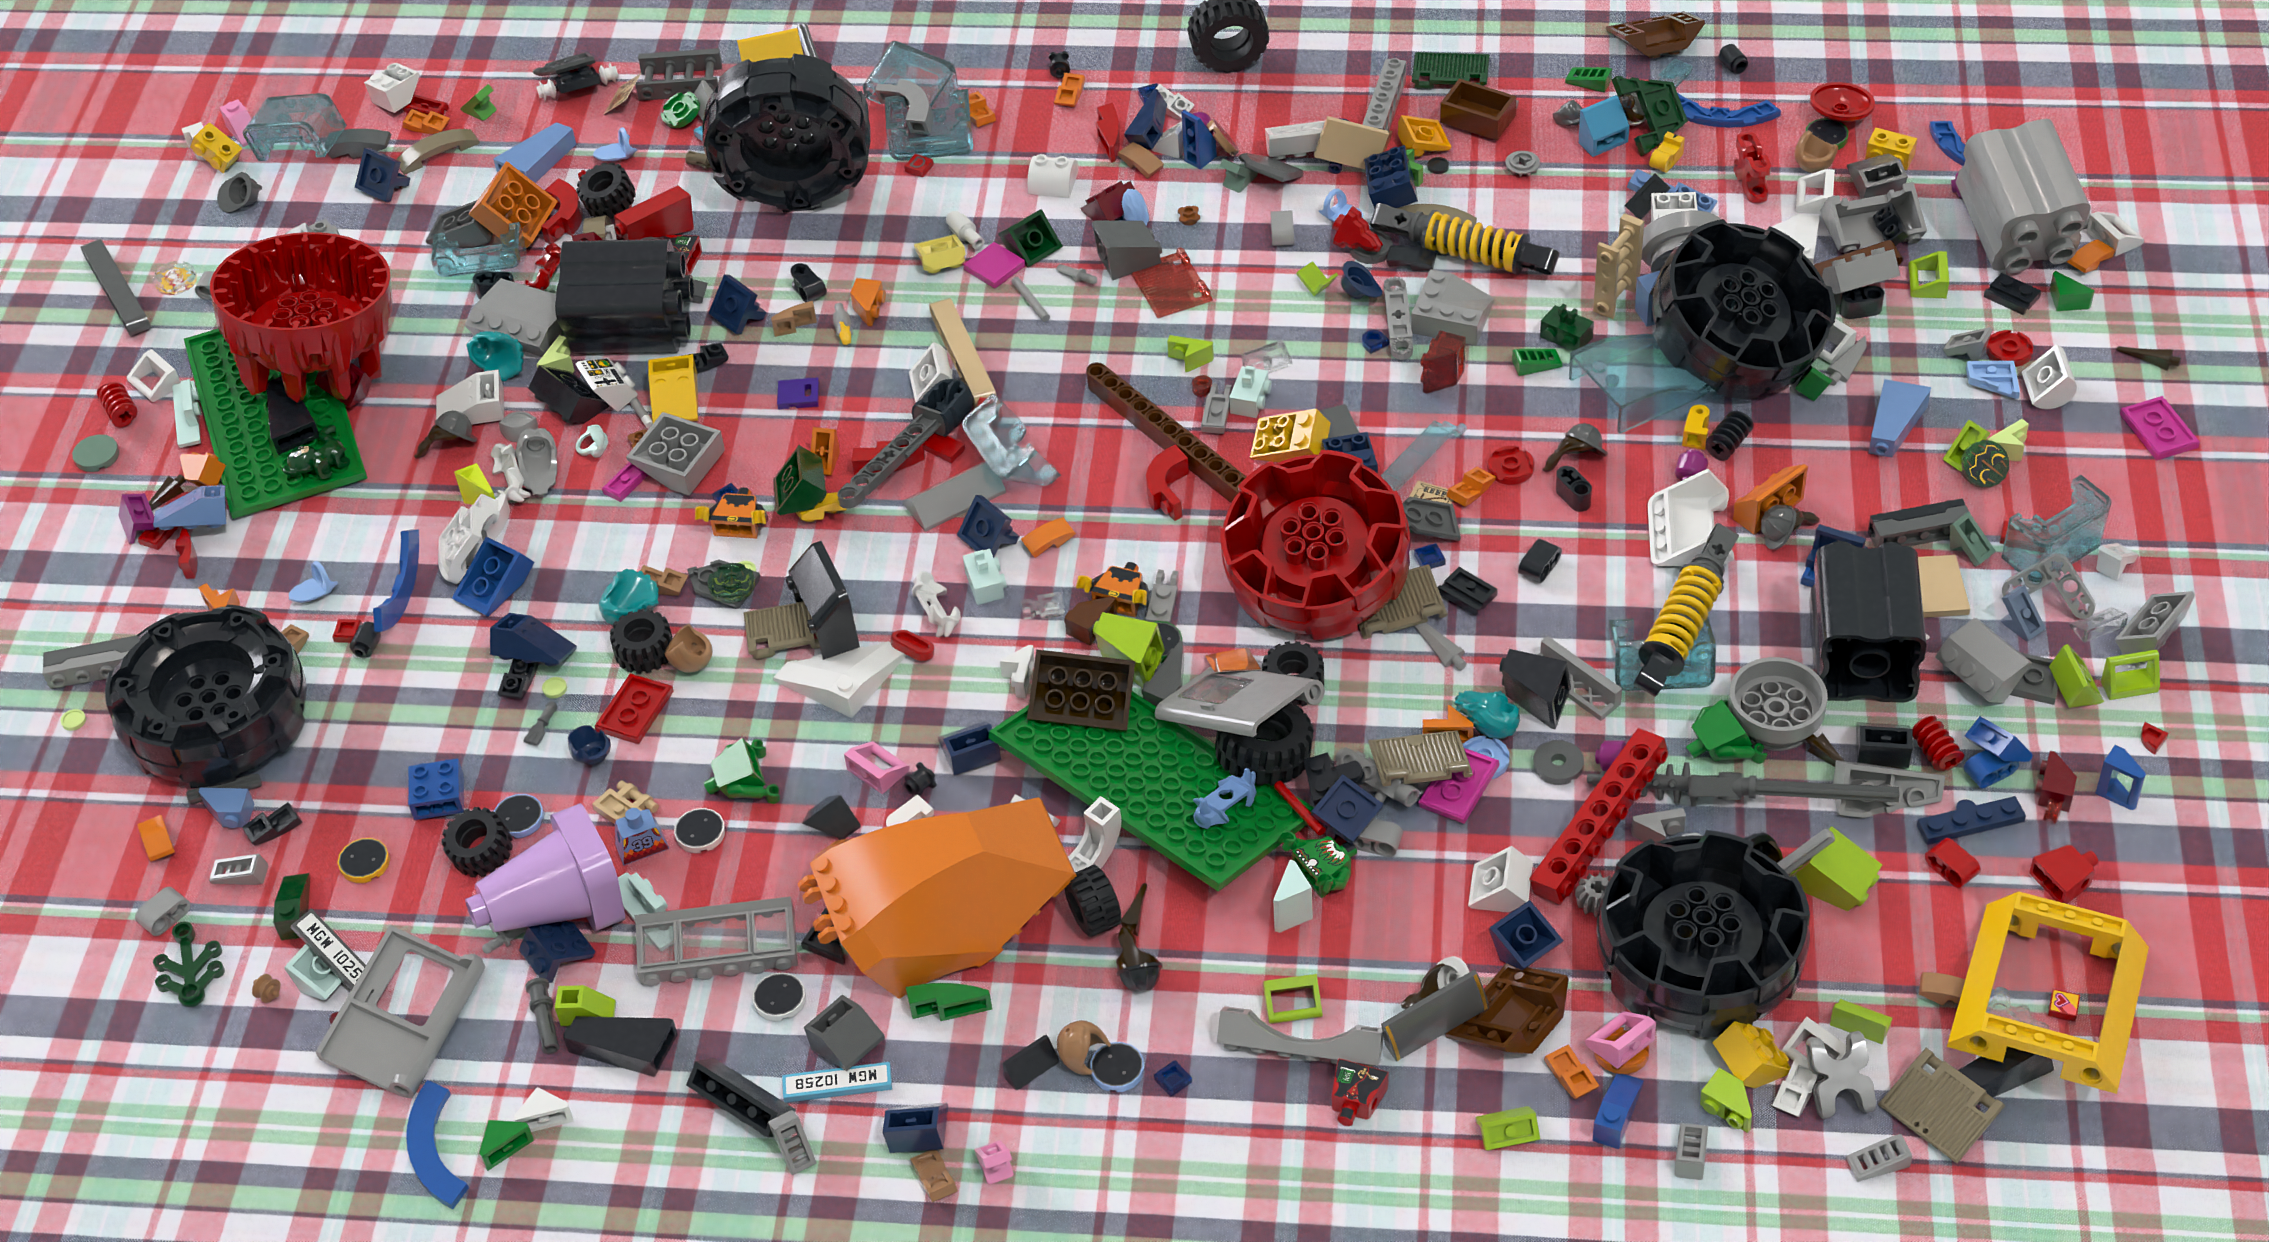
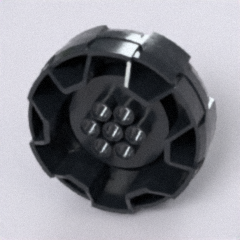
M793 54L791 58H772L756 62L747 59L736 64L719 77V84L714 89L704 110L702 139L704 151L713 169V179L727 193L740 201H756L776 206L782 212L822 208V201L831 199L844 190L850 189V187H856L867 168L871 128L868 104L863 92L857 91L846 78L833 71L832 64L807 55Z
M1724 219L1715 220L1691 231L1688 237L1675 247L1664 262L1650 291V294L1653 296L1652 311L1656 325L1653 336L1662 353L1675 368L1687 370L1690 374L1708 384L1715 390L1716 394L1735 399H1757L1762 393L1778 390L1790 383L1794 384L1821 354L1827 343L1830 328L1835 323L1836 304L1832 287L1825 285L1818 270L1803 254L1805 248L1789 235L1771 226L1765 230L1746 224L1727 223Z
M227 605L226 607L214 608L212 611L188 615L177 612L169 615L137 634L139 642L130 649L113 671H109L105 686L106 706L112 718L117 737L133 763L146 775L152 773L167 780L187 782L191 788L212 787L236 781L238 774L259 765L274 753L283 754L296 739L305 723L303 712L306 703L307 685L299 657L290 641L275 626L270 624L265 614L248 607Z
M1706 830L1704 836H1680L1659 842L1649 839L1636 846L1616 864L1615 873L1607 883L1598 906L1596 924L1597 948L1603 967L1611 980L1612 993L1632 1013L1646 1015L1654 1021H1660L1674 1027L1695 1030L1702 1037H1719L1734 1021L1753 1025L1754 1021L1772 1012L1786 998H1792L1806 963L1810 942V911L1805 892L1796 876L1790 877L1775 861L1754 849V842L1719 831Z

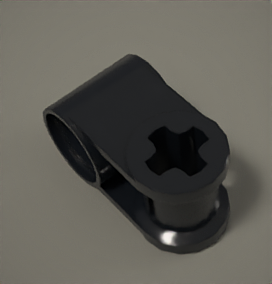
M798 263L791 267L790 273L794 279L792 288L801 296L804 302L814 301L827 294L824 282L808 265Z

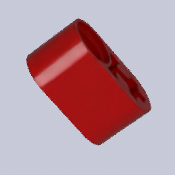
M1950 838L1943 839L1925 853L1928 865L1956 888H1961L1981 872L1978 861Z

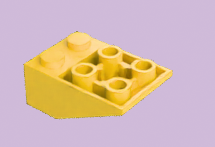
M693 354L649 359L648 376L653 423L662 412L689 421H698V382Z
M1318 409L1258 418L1250 458L1281 462L1298 456L1319 455L1320 451L1323 450L1322 439L1328 438L1331 423Z

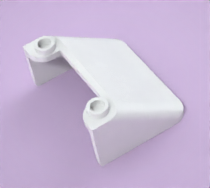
M1709 469L1655 493L1649 499L1651 561L1656 566H1683L1684 564H1689L1694 556L1702 553L1707 543V538L1714 528L1713 512L1723 511L1727 507L1729 500V490ZM1732 549L1729 552V555L1727 556L1724 564H1727L1734 560V552Z

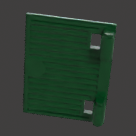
M1415 52L1412 82L1415 83V88L1429 90L1434 89V84L1455 85L1459 78L1469 82L1470 78H1480V83L1476 84L1487 85L1490 55ZM1420 76H1430L1429 81H1419Z

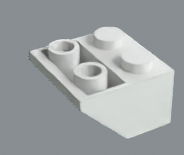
M393 63L387 66V69L372 75L364 84L373 104L395 113L411 103L420 75L415 70L398 63Z
M1696 192L1651 193V222L1675 212L1698 211Z

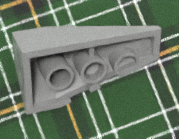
M1836 760L1834 784L1899 787V802L1835 799L1837 814L1865 818L1874 814L1889 813L1902 808L1940 802L1943 796L1945 775Z

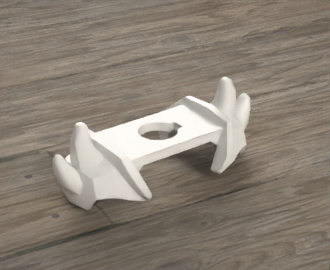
M501 443L495 444L491 452V456L494 458L492 474L496 475L504 472L508 485L505 492L498 490V495L504 493L508 501L523 502L524 498L530 497L531 494L522 489L524 478L517 466L515 449L511 444L508 446Z
M920 571L913 580L915 585L912 588V596L918 597L928 615L929 622L938 625L936 637H941L943 634L945 637H948L954 626L959 623V619H961L960 611L955 606L951 615L947 616L936 596L946 595L947 589L936 583L932 574Z

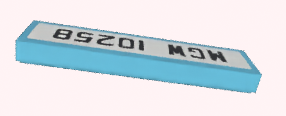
M890 1062L852 1066L848 1071L842 1068L782 1075L783 1099L785 1103L892 1090Z

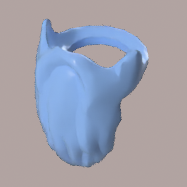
M621 127L618 130L619 143H613L596 149L593 157L601 161H618L630 158L637 149L630 146V136L625 128Z
M1127 189L1122 199L1124 215L1119 221H1143L1147 225L1149 213L1142 194L1135 189Z
M1333 189L1326 196L1323 210H1319V213L1335 222L1340 214L1346 215L1353 205L1347 204L1346 195L1342 190ZM1336 195L1338 203L1330 209L1331 199Z
M314 561L311 564L313 578L295 586L289 592V600L299 603L316 600L329 594L338 582H331L321 563Z

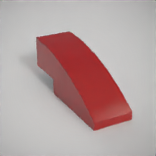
M1112 102L1097 107L1098 121H1096L1097 138L1111 163L1116 161L1120 147L1119 121Z
M877 441L876 448H853L852 467L854 476L891 441ZM922 444L894 471L910 467L925 460L924 445Z

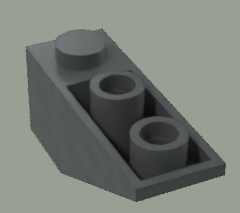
M1179 641L1175 648L1170 649L1166 660L1162 665L1157 666L1154 676L1142 688L1143 698L1156 707L1162 700L1183 686L1184 647L1182 641Z

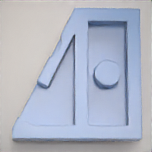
M1967 361L1966 371L1970 385L2019 399L2020 390L2014 361Z

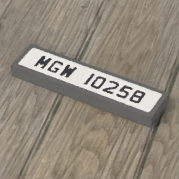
M311 908L291 925V929L352 990L366 964Z

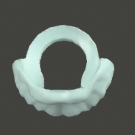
M599 425L587 426L586 432L577 440V453L582 456L591 454L595 458L601 457L608 445L606 433L603 432ZM591 436L594 443L586 449H581L580 444L583 439Z

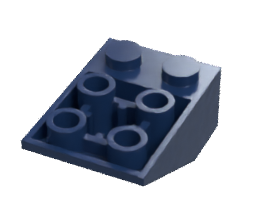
M1405 145L1393 147L1388 151L1373 154L1364 159L1368 193L1374 209L1378 203L1386 204L1393 208H1400L1418 202L1417 190Z
M508 613L490 627V655L499 656L502 660L514 658L522 659V662L525 663L543 662L547 666H557L577 649V645L530 615Z

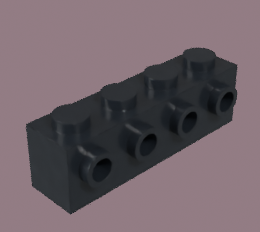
M715 1058L695 1061L686 1086L696 1091L699 1095L715 1103L718 1107L726 1110L766 1137H774L768 1123L770 1120L788 1111H796L795 1108Z

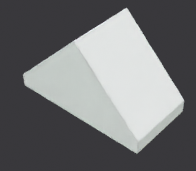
M1182 121L1163 132L1152 151L1179 159L1184 152Z
M538 1087L514 1115L515 1122H526L531 1132L574 1122L568 1102Z

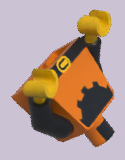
M745 487L739 488L737 494H724L720 502H717L710 509L705 506L695 507V520L711 521L714 536L757 539L758 524H766L768 515L763 506L757 503L756 496L751 495V490Z
M1127 562L1124 568L1110 566L1105 573L1093 579L1080 575L1076 583L1077 589L1082 588L1086 593L1091 591L1092 600L1107 597L1116 598L1117 613L1136 617L1139 604L1146 605L1151 598L1148 586L1143 582L1142 574L1138 572L1139 567L1133 562Z

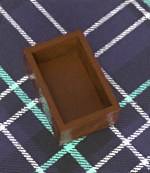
M1459 78L1440 103V123L1498 140L1516 116L1517 96Z

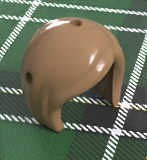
M1808 130L1800 137L1795 147V160L1806 172L1816 173L1831 166L1838 152V146L1819 139Z
M688 623L679 629L670 641L665 651V657L679 671L693 673L701 670L709 663L713 650L709 639L703 633L693 629Z
M1079 1020L1066 1025L1060 1031L1057 1037V1051L1061 1061L1067 1068L1080 1075H1091L1092 1070L1084 1064L1089 1047L1097 1043H1103L1110 1047L1111 1043L1098 1026L1085 1020Z

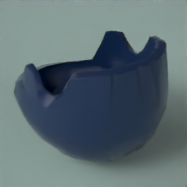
M583 725L574 729L567 738L569 752L577 762L589 765L597 764L603 761L610 752V739L602 730L598 733L590 725Z

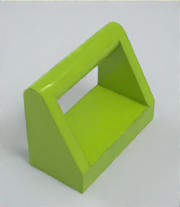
M1937 251L1908 263L1911 297L1947 299L1949 287L1947 251ZM1918 270L1935 271L1936 280L1919 286Z
M2157 649L2106 658L2101 684L2109 700L2157 693L2159 691L2160 667ZM2148 661L2146 668L2115 673V666Z
M1317 974L1263 981L1262 985L1269 1024L1323 1017ZM1304 988L1312 989L1315 1007L1273 1012L1271 993Z

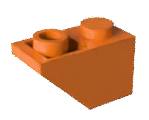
M856 278L850 292L852 306L866 325L872 327L875 318L879 317L881 303L885 302L886 291L883 290L882 281Z
M192 452V454H181L180 456L185 480L198 487L217 486L226 465L218 461L219 458L211 453L201 455Z

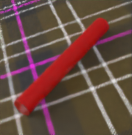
M1282 781L1275 783L1274 789L1318 836L1323 835L1326 828L1316 818L1311 816V812Z

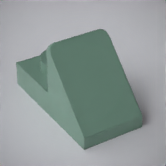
M1222 159L1219 166L1226 169L1225 174L1227 175L1223 186L1238 193L1242 192L1258 174V172Z
M1966 512L1950 525V549L1961 546L1974 566L1980 565L1996 552L1970 512Z

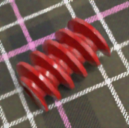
M112 382L104 384L97 389L98 399L114 426L123 428L135 419L138 413L137 407L122 383Z
M1936 716L1925 717L1914 725L1912 737L1916 740L1918 746L1922 749L1935 770H1950L1963 761L1964 753L1959 751V746L1954 743L1953 737L1949 736L1948 730L1944 729L1943 723L1937 721Z

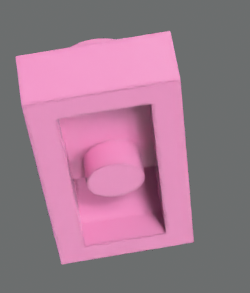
M1000 1140L974 1149L988 1184H993L1013 1176L1010 1164L1012 1160L1010 1151Z

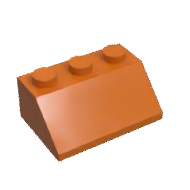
M1801 464L1786 467L1778 473L1772 474L1761 485L1755 486L1744 497L1738 498L1734 504L1733 520L1752 534H1756L1761 530V518L1765 511L1775 505L1794 507L1804 499L1808 466Z

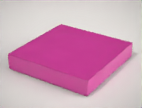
M993 242L963 265L965 271L991 287L997 288L1025 266V260Z

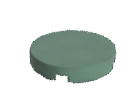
M98 434L89 436L75 446L72 452L73 460L76 466L83 471H100L99 468L104 466L107 468L117 460L119 456L118 444L113 437Z

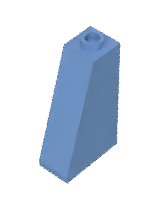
M556 122L493 159L497 173L504 163L508 161L536 183L577 145L573 128Z
M1884 379L1868 454L1891 458L1894 456L1927 409L1931 387Z

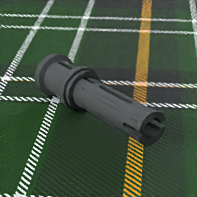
M534 978L525 985L526 992L530 994L531 999L529 1007L536 1016L543 1053L553 1054L560 1047L551 1013L553 999L549 997L548 993L549 981L545 978Z

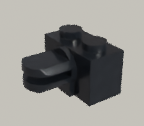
M1328 752L1303 759L1312 801L1315 806L1342 774L1358 786L1362 785L1365 781V773L1360 763L1356 760L1334 766Z

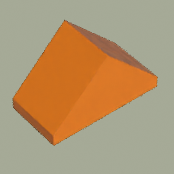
M813 427L811 452L822 458L824 474L826 475L833 474L840 454L836 429Z

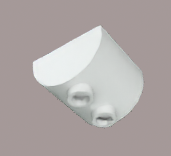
M1044 154L1033 156L1028 171V194L1070 198L1079 171L1077 160L1067 159L1065 156L1057 158L1047 157Z
M935 342L931 344L909 371L915 402L921 400L938 382L945 379H953V371L949 366L947 353L941 345Z
M2057 344L2022 371L2032 405L2038 408L2053 409L2060 407L2072 400L2076 394L2077 385L2064 349Z

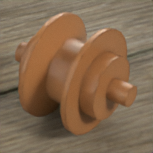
M263 974L253 981L252 995L255 998H260L262 1002L269 1003L280 995L281 983L278 979H272L271 975Z

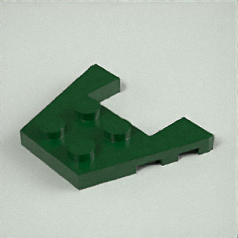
M1616 76L1611 79L1618 97L1636 93L1651 133L1634 138L1640 156H1644L1660 144L1667 131L1674 133L1688 122L1673 82L1651 79L1644 81L1634 77L1627 79L1623 78V76Z

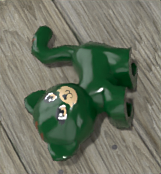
M329 425L319 431L318 439L325 443L321 448L316 450L311 446H297L287 457V465L284 466L283 472L287 475L295 476L315 470L320 479H326L332 475L330 470L332 465L338 468L347 467L350 464V459L345 456L346 448H344L339 439L329 436L336 432V427Z

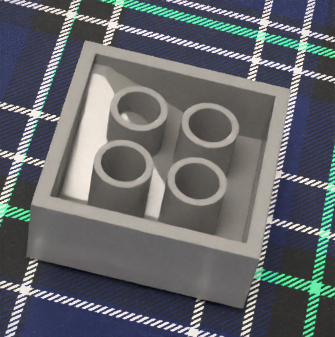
M1430 269L1411 313L1412 333L1477 346L1495 298L1452 273Z
M662 412L626 458L627 461L667 488L690 496L725 451L720 430Z

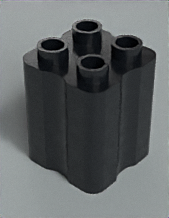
M670 239L563 241L555 313L561 329L566 334L571 352L573 354L678 352L680 339H690L691 335L689 313H682L684 301H693L694 280L692 275H685L686 259L684 252L674 251Z
M1837 541L1822 546L1816 552L1814 564L1815 584L1811 587L1809 608L1814 671L1825 684L1827 701H1851L1867 698L1880 702L1904 703L1913 700L1918 695L1920 685L1919 665L1925 659L1927 648L1917 551L1912 547L1902 546L1894 542L1881 544L1877 548H1860L1844 541Z

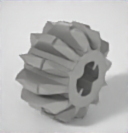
M1599 872L1597 877L1589 873L1587 879H1580L1579 885L1575 890V897L1578 908H1584L1585 915L1592 912L1595 918L1597 917L1602 893L1611 876L1603 878Z

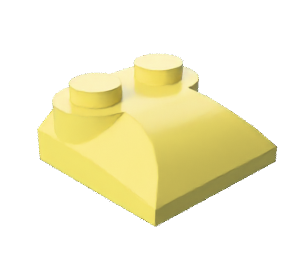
M956 234L914 244V248L922 261L923 270L928 271V273H937L946 267L957 268L962 266V263L965 261V248Z

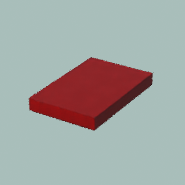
M630 673L595 724V730L597 732L602 730L606 735L640 744L674 692L673 686Z

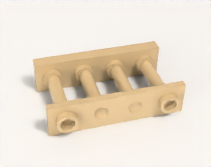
M1624 213L1620 218L1619 237L1613 244L1609 246L1601 242L1598 243L1594 312L1614 319L1618 296L1624 289L1633 293L1636 292L1637 277H1640L1644 234L1643 220Z

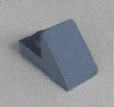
M2025 585L2018 586L2002 597L2009 614L2000 621L2022 639L2029 641L2046 629Z

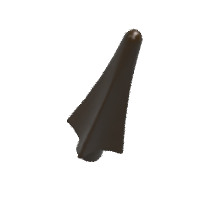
M2122 346L2116 348L2118 352L2139 358L2168 371L2170 365L2179 367L2181 363L2180 357L2173 356L2174 349H2141Z
M181 474L174 480L168 475L149 501L152 511L184 492L180 486L186 480Z
M1823 733L1819 737L1812 734L1804 739L1811 745L1807 752L1819 757L1835 767L1836 760L1844 761Z
M1146 883L1141 885L1136 898L1121 919L1122 926L1129 928L1136 936L1139 934L1142 906L1147 890Z

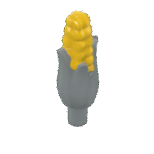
M836 303L834 306L835 313L833 314L836 335H839L843 345H848L851 343V335H853L851 319L844 310L843 304Z

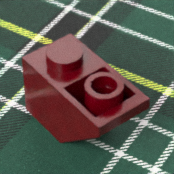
M2050 751L2048 760L2042 759L2039 775L2044 777L2043 780L2038 779L2035 794L2040 795L2038 805L2069 812L2077 776L2055 751Z

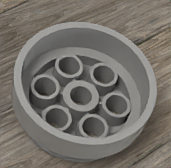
M1689 210L1671 213L1652 221L1644 228L1643 261L1651 267L1652 273L1660 271L1671 252L1680 242L1688 237L1691 231L1701 225L1721 219L1709 212Z
M1781 657L1761 658L1744 665L1734 675L1730 684L1728 709L1742 726L1753 745L1761 743L1764 749L1772 751L1790 750L1805 743L1804 739L1815 733L1821 726L1827 706V689L1815 671L1798 661Z

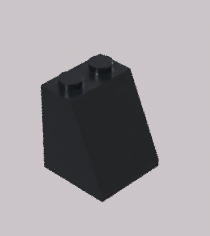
M1509 649L1506 658H1502L1499 667L1500 672L1503 674L1502 685L1505 686L1506 696L1551 729H1556L1571 690L1567 661Z

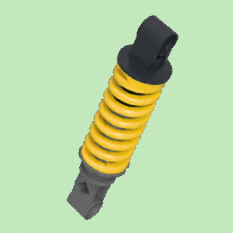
M1378 203L1369 224L1376 230L1409 237V240L1413 242L1419 241L1422 248L1433 251L1437 250L1441 254L1449 252L1452 257L1460 255L1463 260L1471 258L1474 263L1482 261L1486 266L1493 264L1497 269L1504 267L1506 271L1512 272L1515 275H1519L1523 268L1545 275H1553L1560 255L1553 248L1531 244L1529 234L1518 235L1511 231L1505 240V230L1503 228L1498 229L1494 237V227L1491 225L1487 226L1484 231L1483 224L1480 222L1476 223L1474 228H1472L1471 220H1465L1463 225H1461L1460 217H1455L1450 222V216L1448 214L1442 215L1438 210H1432L1429 215H1425L1420 211L1412 213Z
M1717 523L1708 536L1702 553L1694 556L1689 564H1684L1681 567L1678 580L1670 591L1663 609H1661L1653 628L1649 632L1648 638L1639 648L1638 655L1644 666L1638 673L1633 685L1656 697L1665 684L1667 676H1676L1682 672L1685 666L1684 660L1687 659L1694 641L1698 638L1699 631L1702 630L1704 625L1703 622L1708 618V612L1712 610L1713 603L1724 589L1722 577L1725 573V568L1723 564L1735 545L1739 534Z

